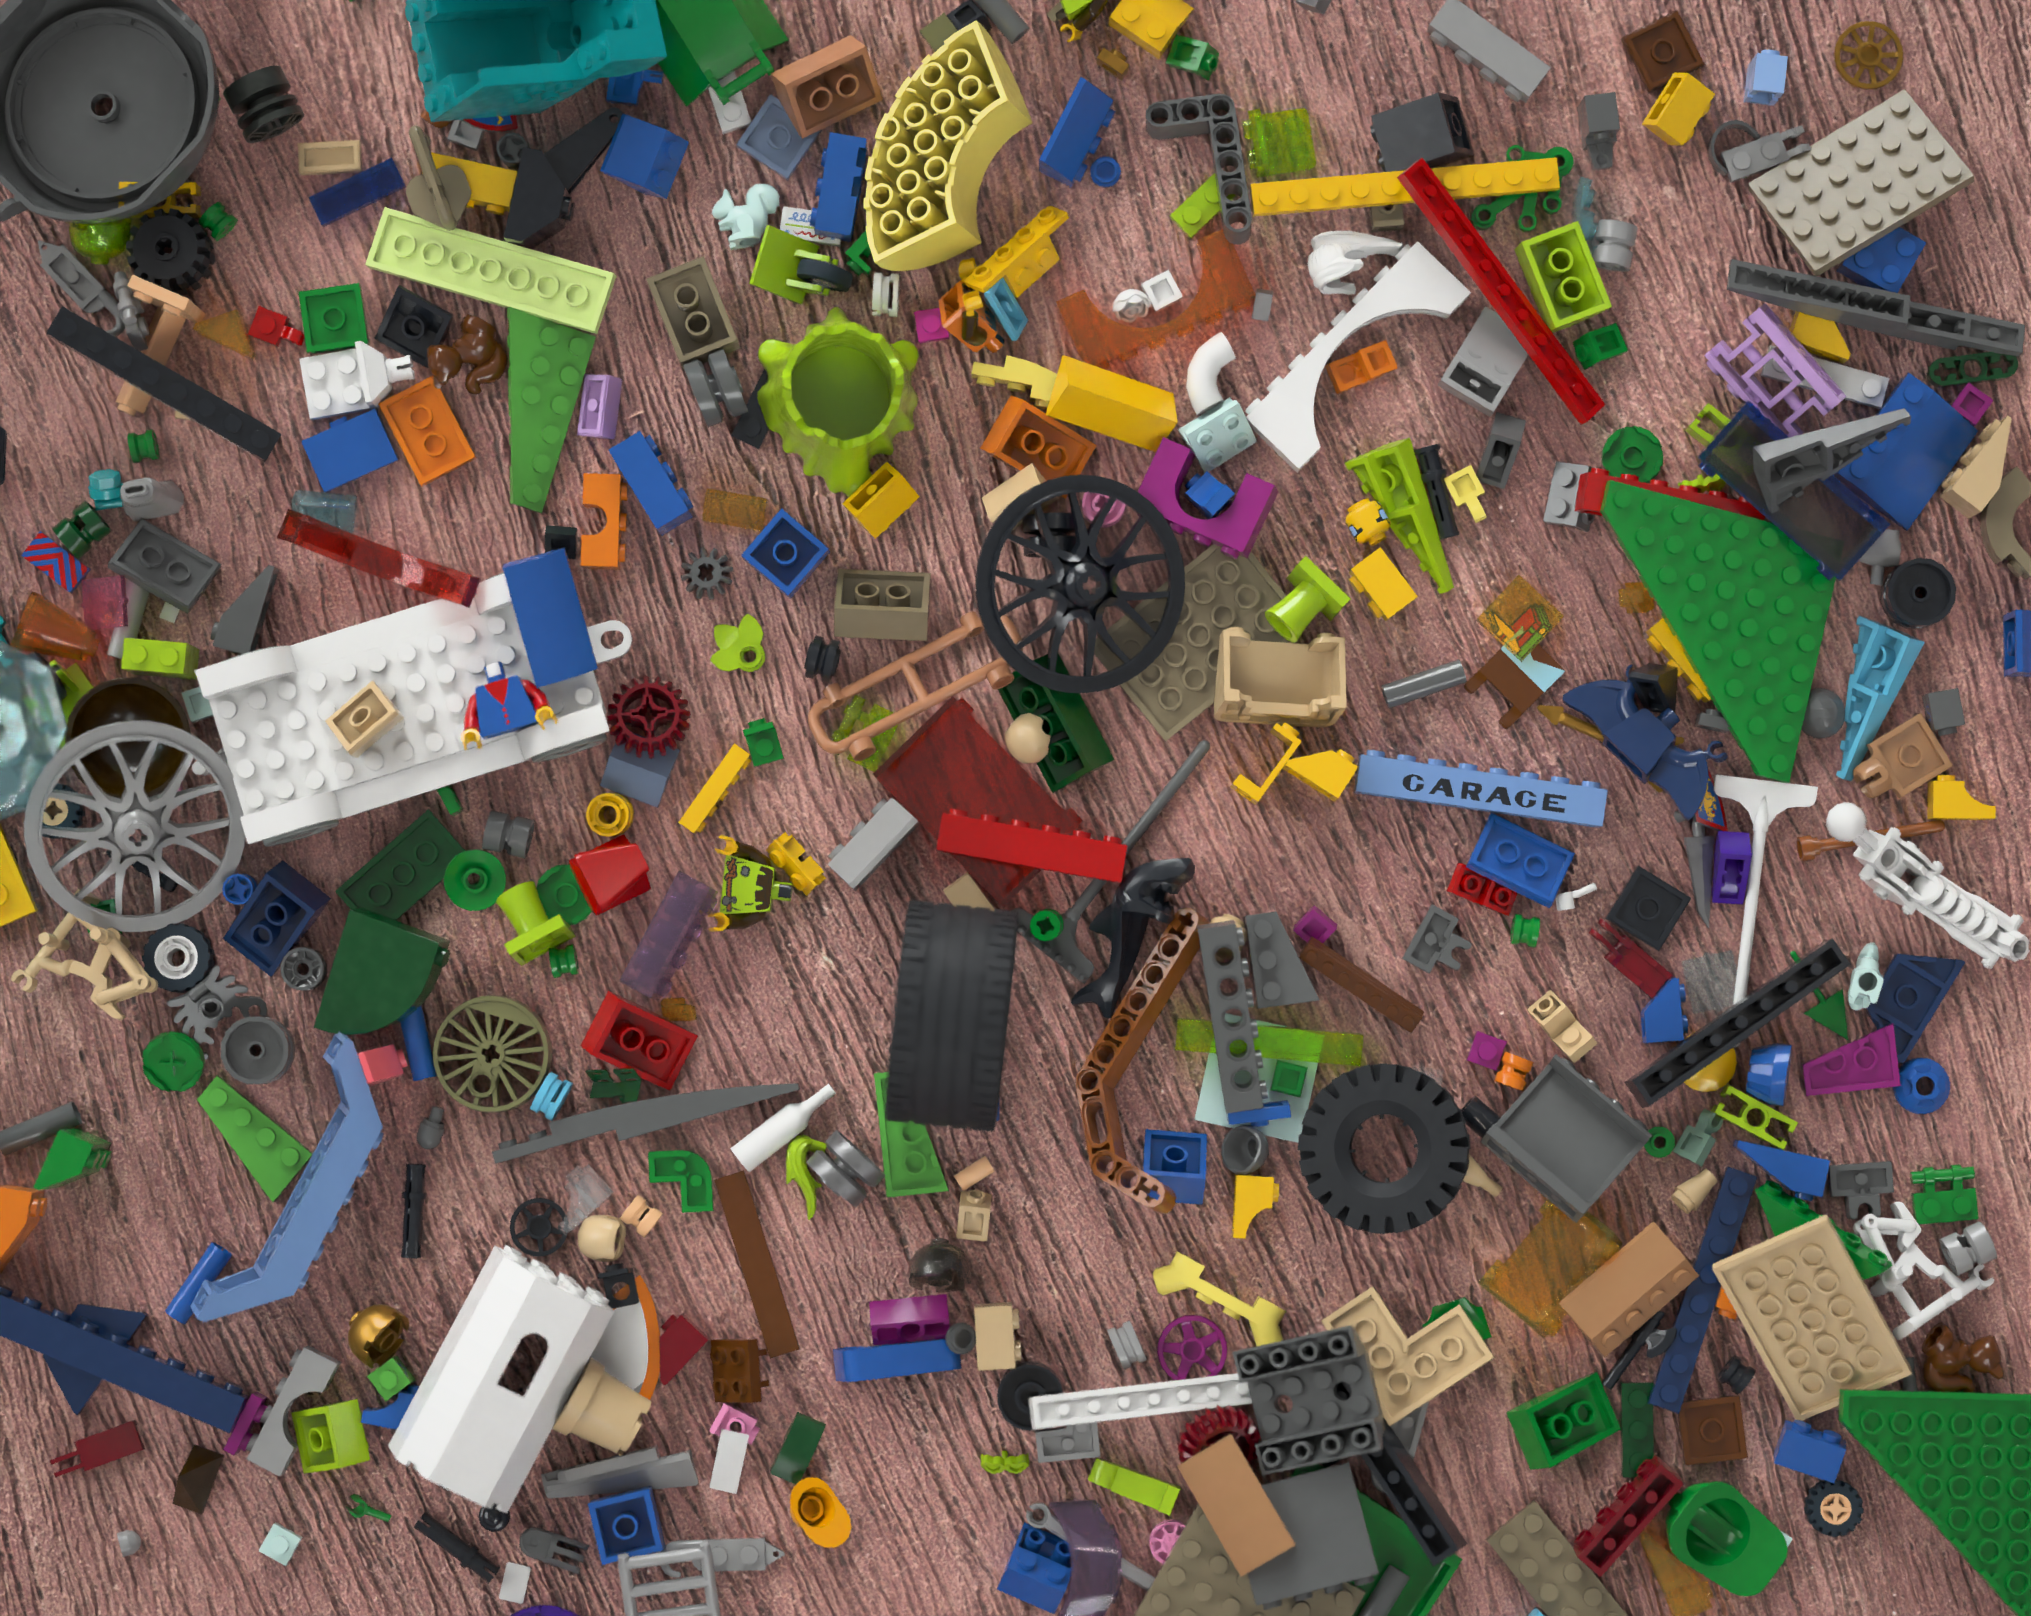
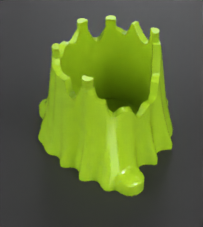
M838 307L832 308L822 322L808 325L805 338L797 344L776 339L764 341L758 350V360L766 370L768 379L765 385L758 391L757 398L767 427L771 431L780 434L783 441L782 448L785 453H797L804 460L803 473L806 476L819 475L824 478L828 489L832 493L843 492L847 497H850L872 476L870 472V460L876 454L892 455L894 452L892 441L895 435L902 431L914 429L913 411L917 407L918 395L911 384V376L918 362V349L915 344L907 340H899L889 344L881 334L872 333L866 326L850 321L845 312Z

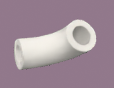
M1222 332L1212 336L1199 347L1188 366L1186 389L1196 415L1205 413L1224 401L1217 387V376L1221 368L1236 359Z

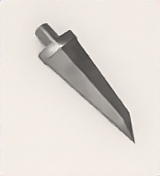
M1692 821L1693 837H1684V845H1686L1696 910L1709 929L1714 836H1705V826Z

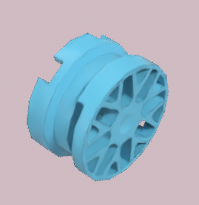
M551 1071L538 1090L530 1109L536 1113L539 1111L543 1112L545 1118L553 1121L569 1095L573 1083L568 1080L562 1081L558 1079V1075Z

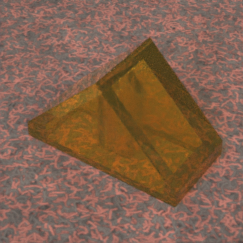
M237 309L195 323L193 330L198 334L251 360L256 355L243 316Z

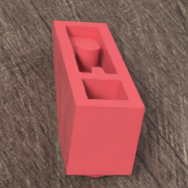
M394 1044L358 1053V1058L369 1087L404 1075L402 1068L408 1066L402 1049L396 1050Z

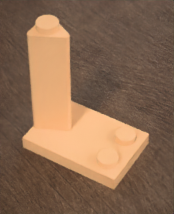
M132 275L127 286L135 292L133 297L157 306V310L148 327L150 335L145 336L148 349L140 352L165 366L185 320L188 319L201 325L205 313L190 299ZM124 381L116 399V403H119L117 409L131 416H135L136 411L144 414L152 396Z

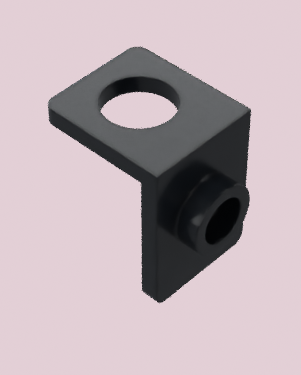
M623 1263L605 1266L606 1272L597 1274L598 1279H603L606 1298L609 1300L608 1305L612 1309L639 1303L633 1268H624ZM618 1282H625L630 1287V1295L625 1300H618L613 1296L612 1289Z

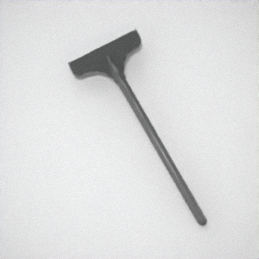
M1202 740L1199 742L1121 844L1128 845L1126 856L1209 751L1210 743L1208 741ZM1093 879L1073 906L1061 914L1064 920V929L1053 940L1040 941L1035 938L1030 929V921L1033 915L1022 908L1012 910L1018 913L1017 932L1084 984L1093 974L1094 966L1078 949L1075 935L1081 914L1107 882Z

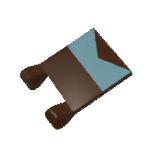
M1521 628L1506 644L1526 631ZM1538 643L1523 659L1514 655L1504 645L1463 687L1469 694H1473L1487 680L1513 706L1499 719V724L1504 729H1508L1565 670Z

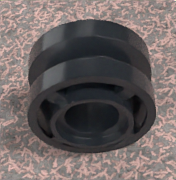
M815 636L814 641L810 643L804 665L806 678L813 679L817 674H820L822 682L830 683L832 676L836 674L841 655V649H839L840 641L832 639L827 645L825 644L824 637Z

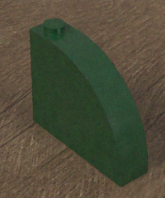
M363 908L349 910L314 1028L329 1033L338 1034V1032H341L345 1035H355L384 1029L407 1018L423 1004L432 992L442 967H445L449 960L450 950H448L450 940Z

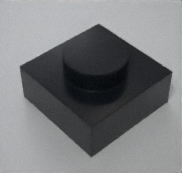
M546 525L545 553L565 548L567 558L576 559L577 528Z

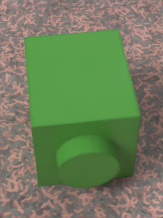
M398 1355L389 1359L367 1376L385 1401L391 1399L399 1391L415 1381Z

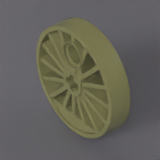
M484 995L462 1003L445 1018L435 1037L433 1061L440 1083L457 1102L475 1111L500 1113L522 1106L537 1094L550 1071L552 1046L546 1026L530 1007L511 997ZM473 1009L485 1013L487 1035ZM463 1010L468 1014L480 1039L455 1019ZM492 1015L500 1017L495 1034L493 1031ZM506 1019L513 1021L514 1023L511 1025V1027L506 1031V1033L503 1036H501ZM450 1023L475 1043V1045L444 1036ZM521 1024L534 1028L508 1042V1039ZM537 1033L541 1035L543 1046L511 1048ZM445 1042L471 1050L473 1053L440 1056L441 1043ZM495 1045L496 1052L500 1053V1057L488 1063L489 1056L485 1055L486 1049H492ZM544 1052L542 1066L512 1057V1055ZM473 1059L470 1063L444 1075L441 1062ZM510 1063L539 1071V1077L533 1084L511 1066ZM472 1069L471 1075L456 1092L448 1081ZM505 1069L530 1089L521 1098L518 1097ZM480 1075L488 1076L491 1081V1087L485 1093L478 1091L475 1085L476 1079ZM501 1079L513 1100L512 1103L500 1106L499 1098ZM467 1089L475 1096L473 1103L462 1097ZM492 1096L493 1107L480 1105L482 1098Z

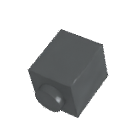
M1958 688L1922 695L1927 723L1932 731H1938L1939 736L1957 733L1956 727L1965 725Z

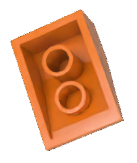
M1010 395L980 449L1018 472L1033 463L1047 481L1062 476L1080 475L1097 445L1054 418L1047 416L1046 413L1025 400ZM1068 494L1061 495V497H1063V498H1065V499H1066L1067 496H1068Z
M0 1185V1274L38 1224L40 1216L44 1217L47 1209V1198H44L45 1190L14 1185Z

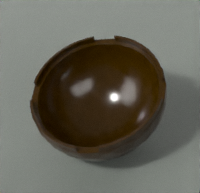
M116 678L93 687L78 700L68 718L65 731V745L83 733L116 722L151 721L167 724L190 734L191 730L187 715L182 706L165 688L140 678ZM134 740L116 743L133 777L151 741ZM162 743L157 744L145 777L144 789L148 797L163 792L176 774L187 753ZM106 745L82 757L80 760L105 794L121 799L126 785L122 771L110 746ZM74 763L71 766L77 778L86 785Z

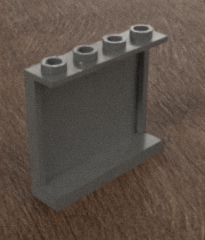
M1555 1054L1549 1064L1496 1124L1492 1125L1480 1142L1577 1224L1644 1147L1652 1134L1648 1132V1128L1643 1122L1631 1118L1624 1112L1623 1106L1618 1101L1605 1096L1593 1080L1584 1078L1579 1074L1572 1062Z
M1349 1462L1261 1485L1296 1545L1248 1572L1256 1606L1263 1604L1264 1610L1282 1606L1281 1599L1292 1596L1295 1602L1313 1598L1312 1591L1323 1588L1325 1594L1343 1590L1342 1583L1353 1580L1356 1586L1374 1582L1373 1575L1379 1573Z

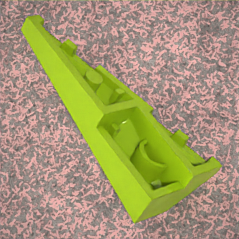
M1410 437L1385 444L1345 462L1344 464L1348 471L1353 470L1363 483L1361 488L1365 494L1370 493L1375 501L1381 503L1391 521L1390 528L1405 548H1411L1421 561L1419 567L1423 572L1428 571L1438 584L1437 591L1439 594L1453 589L1454 585Z

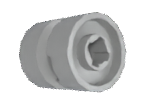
M1599 220L1595 237L1599 241V245L1593 247L1592 253L1596 267L1611 271H1629L1633 252L1629 250V247L1635 245L1638 227L1618 220Z
M1980 1221L1963 1228V1234L1961 1235L1954 1232L1939 1239L1942 1253L1956 1276L1972 1270L1974 1263L1983 1265L1997 1258L1993 1241Z

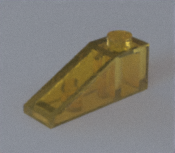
M1642 1531L1638 1535L1672 1616H1694L1712 1608L1709 1599L1714 1596L1707 1580L1701 1582L1697 1575L1651 1536Z

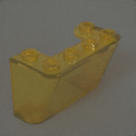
M1548 1199L1538 1210L1543 1218L1503 1264L1497 1259L1478 1282L1480 1286L1542 1338L1548 1335L1551 1337L1555 1336L1563 1326L1562 1320L1567 1313L1560 1306L1559 1302L1622 1247V1241L1590 1212L1587 1211L1576 1224Z

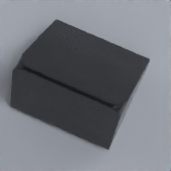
M966 0L946 15L958 31L976 20L987 32L992 29L987 16L973 0Z

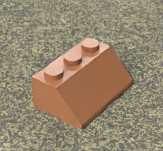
M852 35L770 73L779 101L801 138H805L883 100L867 47Z

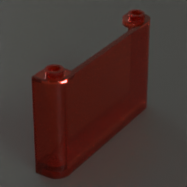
M952 696L873 773V776L937 841L942 813L949 814L950 808L968 811L969 818L980 819L981 814L999 817L998 823L1011 825V819L1030 822L1029 828L1041 830L1042 825L1061 828L1060 834L1072 835L1073 830H1083L1079 825L1083 821L1079 815L1071 808L1065 811L1023 770L974 720L971 715L974 709L962 697L957 701ZM951 854L1003 908L1041 871V869Z

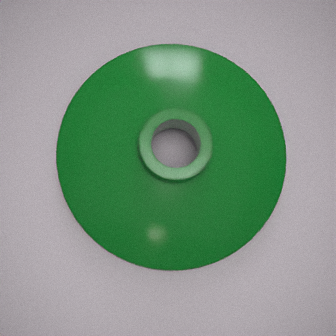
M472 849L461 852L449 862L444 873V888L448 897L455 905L469 911H480L494 905L496 899L504 892L506 886V874L501 862L493 854L484 850ZM477 873L479 880L476 883H470L468 881L470 874Z

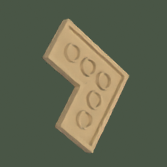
M1372 1286L1321 1320L1327 1330L1353 1325L1368 1352L1383 1417L1389 1426L1402 1420L1495 1358L1461 1305L1456 1306L1407 1338L1376 1288Z

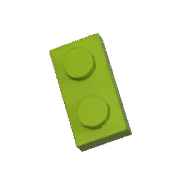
M1215 173L1170 215V218L1190 239L1220 212ZM1230 194L1226 198L1233 200L1236 195Z

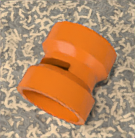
M1504 1052L1501 1060L1503 1063L1502 1069L1497 1072L1494 1081L1523 1092L1526 1085V1073L1531 1071L1534 1062Z

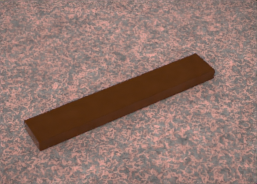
M745 1171L715 1179L714 1182L769 1357L771 1359L799 1350L800 1346Z

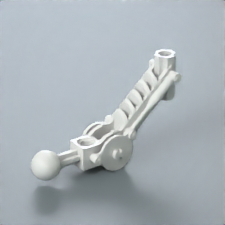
M1844 802L1837 804L1829 811L1826 825L1830 835L1838 841H1853L1858 846L1853 856L1864 866L1858 876L1873 889V893L1877 894L1876 896L1902 905L1901 909L1906 915H1913L1915 910H1918L1943 927L1952 938L1983 958L1981 963L1987 969H1992L1999 957L2013 962L2025 959L2029 953L2030 940L2018 931L2024 922L2020 915L2013 914L2012 917H2009L1981 897L1966 892L1940 873L1944 869L1943 864L1939 861L1931 863L1920 851V848L1916 847L1917 845L1910 841L1905 842L1902 840L1899 829L1891 827L1885 836L1872 830L1868 831L1865 828L1866 816L1857 805ZM1905 871L1916 877L1909 885L1900 879Z

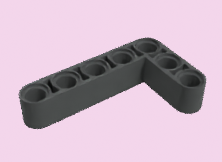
M1213 94L1152 103L1146 110V130L1151 138L1164 140L1209 134L1224 236L1232 244L1240 245L1245 243L1251 236L1252 216L1233 99L1226 94ZM1217 110H1224L1227 112V114L1224 116L1215 115L1214 112ZM1186 114H1194L1197 116V118L1193 120H1187L1183 116H1185ZM1156 118H1164L1166 119V122L1162 124L1154 123L1153 120ZM1221 138H1229L1232 140V142L1228 144L1219 143L1218 140ZM1225 166H1233L1236 168V170L1233 172H1225L1222 170V168ZM1230 194H1237L1241 198L1232 201L1226 197ZM1235 222L1243 223L1245 226L1241 229L1232 228L1230 225Z

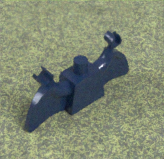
M1633 664L1629 665L1626 669L1627 682L1619 680L1589 682L1563 695V703L1585 715L1596 725L1604 737L1603 745L1642 783L1646 784L1650 781L1666 791L1685 820H1691L1695 816L1707 790L1708 766L1706 760L1712 759L1720 763L1728 757L1727 753L1713 755L1715 749L1724 746L1720 741H1712L1705 751H1702V749L1685 751L1675 745L1676 736L1670 731L1680 722L1677 714L1672 709L1666 708L1656 717L1647 708L1638 710L1635 705L1634 696L1636 691L1629 678Z

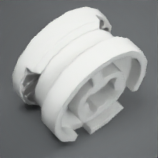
M874 272L872 310L877 311H873L872 316H881L882 313H887L889 317H897L899 274L891 273L890 276H883V273ZM890 282H894L892 308H889L891 298Z

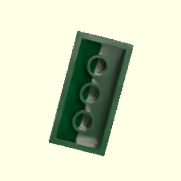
M1058 653L1055 672L1070 676ZM1048 654L1033 660L1035 663L1048 669ZM1017 671L1013 672L1014 680L1010 684L998 689L1014 721L1021 714L1027 713L1043 719L1042 730L1051 737L1048 754L1037 765L1052 793L1115 760L1080 693H1067L1043 687L1023 677Z

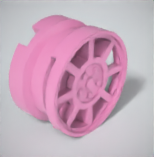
M1085 492L1082 499V512L1090 524L1109 498L1108 496ZM1116 500L1101 528L1111 527L1119 522L1124 514L1125 504Z
M1169 1519L1158 1523L1153 1528L1149 1544L1153 1556L1160 1563L1164 1564L1185 1527L1184 1523Z

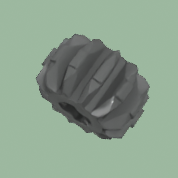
M702 547L700 548L701 558L697 559L692 552L688 554L689 558L694 562L693 565L682 563V568L691 572L681 575V580H693L687 585L686 590L690 593L698 587L696 592L697 599H701L706 590L709 600H714V589H717L721 595H724L726 592L720 584H732V579L723 575L732 573L733 567H722L728 561L726 555L721 556L716 561L718 556L717 549L713 548L710 556L707 557V552ZM704 567L708 570L710 567H713V579L708 581L705 578L702 581L700 579L702 577L700 570Z

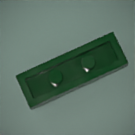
M1620 1382L1622 1477H1636L1638 1475L1636 1473L1638 1467L1646 1459L1651 1460L1654 1457L1653 1405L1647 1403L1653 1387L1652 1382Z

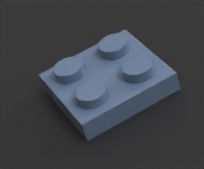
M770 94L736 146L788 181L822 130L801 138L779 99Z

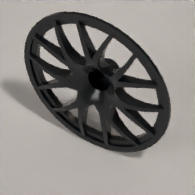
M1070 475L1050 479L1033 486L1014 499L997 517L988 531L981 547L975 576V595L978 613L983 628L998 654L1010 667L1030 681L1052 690L1067 693H1090L1110 689L1129 681L1144 671L1160 655L1171 639L1180 618L1185 594L1183 558L1175 535L1163 515L1149 500L1134 489L1115 480L1093 475ZM1089 492L1108 496L1109 498L1100 508L1088 529H1086L1076 493ZM1068 494L1075 530L1076 543L1071 553L1063 551L1053 538L1041 508L1043 502ZM1118 500L1133 509L1140 517L1117 547L1108 556L1100 557L1096 547L1099 531L1111 507ZM1032 509H1034L1036 522L1045 547L1010 534L1019 521ZM1146 522L1156 535L1164 554L1124 557ZM1010 540L1036 553L1046 560L1051 573L1040 580H1035L997 570L999 556L1005 541ZM1166 560L1168 591L1128 592L1122 591L1115 583L1119 571L1143 562ZM995 576L1030 588V590L998 610L995 595ZM1088 577H1090L1091 581L1096 582V587L1091 588V593H1089L1088 589H1083V583L1088 582ZM1045 597L1053 600L1051 614L1017 643H1014L1007 633L1001 617L1035 599ZM1167 597L1164 613L1156 631L1146 623L1127 601ZM1114 606L1123 612L1151 638L1133 658L1129 659L1109 635L1102 620L1105 607ZM1076 618L1083 624V676H1069L1055 672L1062 635L1068 622ZM1051 630L1048 649V669L1035 663L1020 649ZM1096 635L1124 664L1110 671L1091 675Z

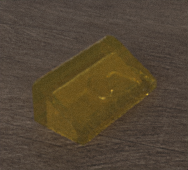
M706 488L702 521L762 531L768 499Z

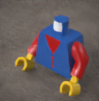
M496 662L484 666L488 684L476 687L475 694L469 698L464 716V732L461 734V740L464 750H467V744L471 741H476L477 747L480 749L482 748L481 738L487 740L537 724L540 725L542 730H545V720L552 718L554 723L557 724L558 719L543 691L536 688V685L530 680H521L518 675L506 678L502 662Z

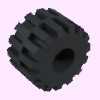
M162 208L154 210L155 217L152 218L145 214L140 218L143 225L139 229L133 225L129 232L134 236L133 241H126V249L131 254V256L127 257L129 265L135 270L134 273L137 277L181 296L188 295L187 288L192 287L196 291L202 287L198 281L202 276L208 280L212 273L208 269V265L215 264V256L211 253V249H214L212 240L207 236L208 233L187 213L183 215L176 209L170 208L169 213H166ZM166 246L173 249L170 254L163 251Z

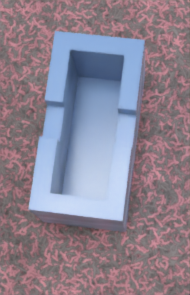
M1762 50L1761 53H1757L1747 66L1743 102L1772 106L1776 104L1778 98L1784 94L1788 56H1780V52L1776 50Z

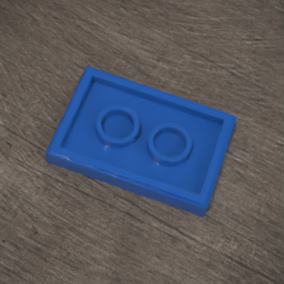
M1491 812L1466 868L1550 908L1575 853Z

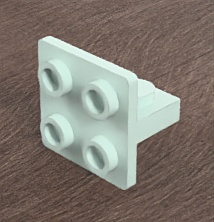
M1230 397L1178 429L1182 439L1195 454L1204 473L1220 466L1257 441L1237 400L1233 401Z

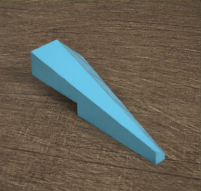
M1858 616L1856 623L1860 626L1858 644L1853 646V653L1856 654L1854 674H1850L1844 721L1847 723L1845 740H1841L1840 749L1843 751L1841 770H1838L1836 776L1848 781H1852L1854 768L1861 764L1868 751L1866 745L1875 738L1925 643L1907 633L1863 616Z

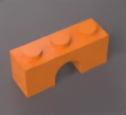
M583 473L582 504L585 508H599L603 510L607 517L606 526L600 533L581 535L580 566L583 569L620 570L621 562H626V544H621V533L627 532V513H622V502L628 501V482H623L621 474Z

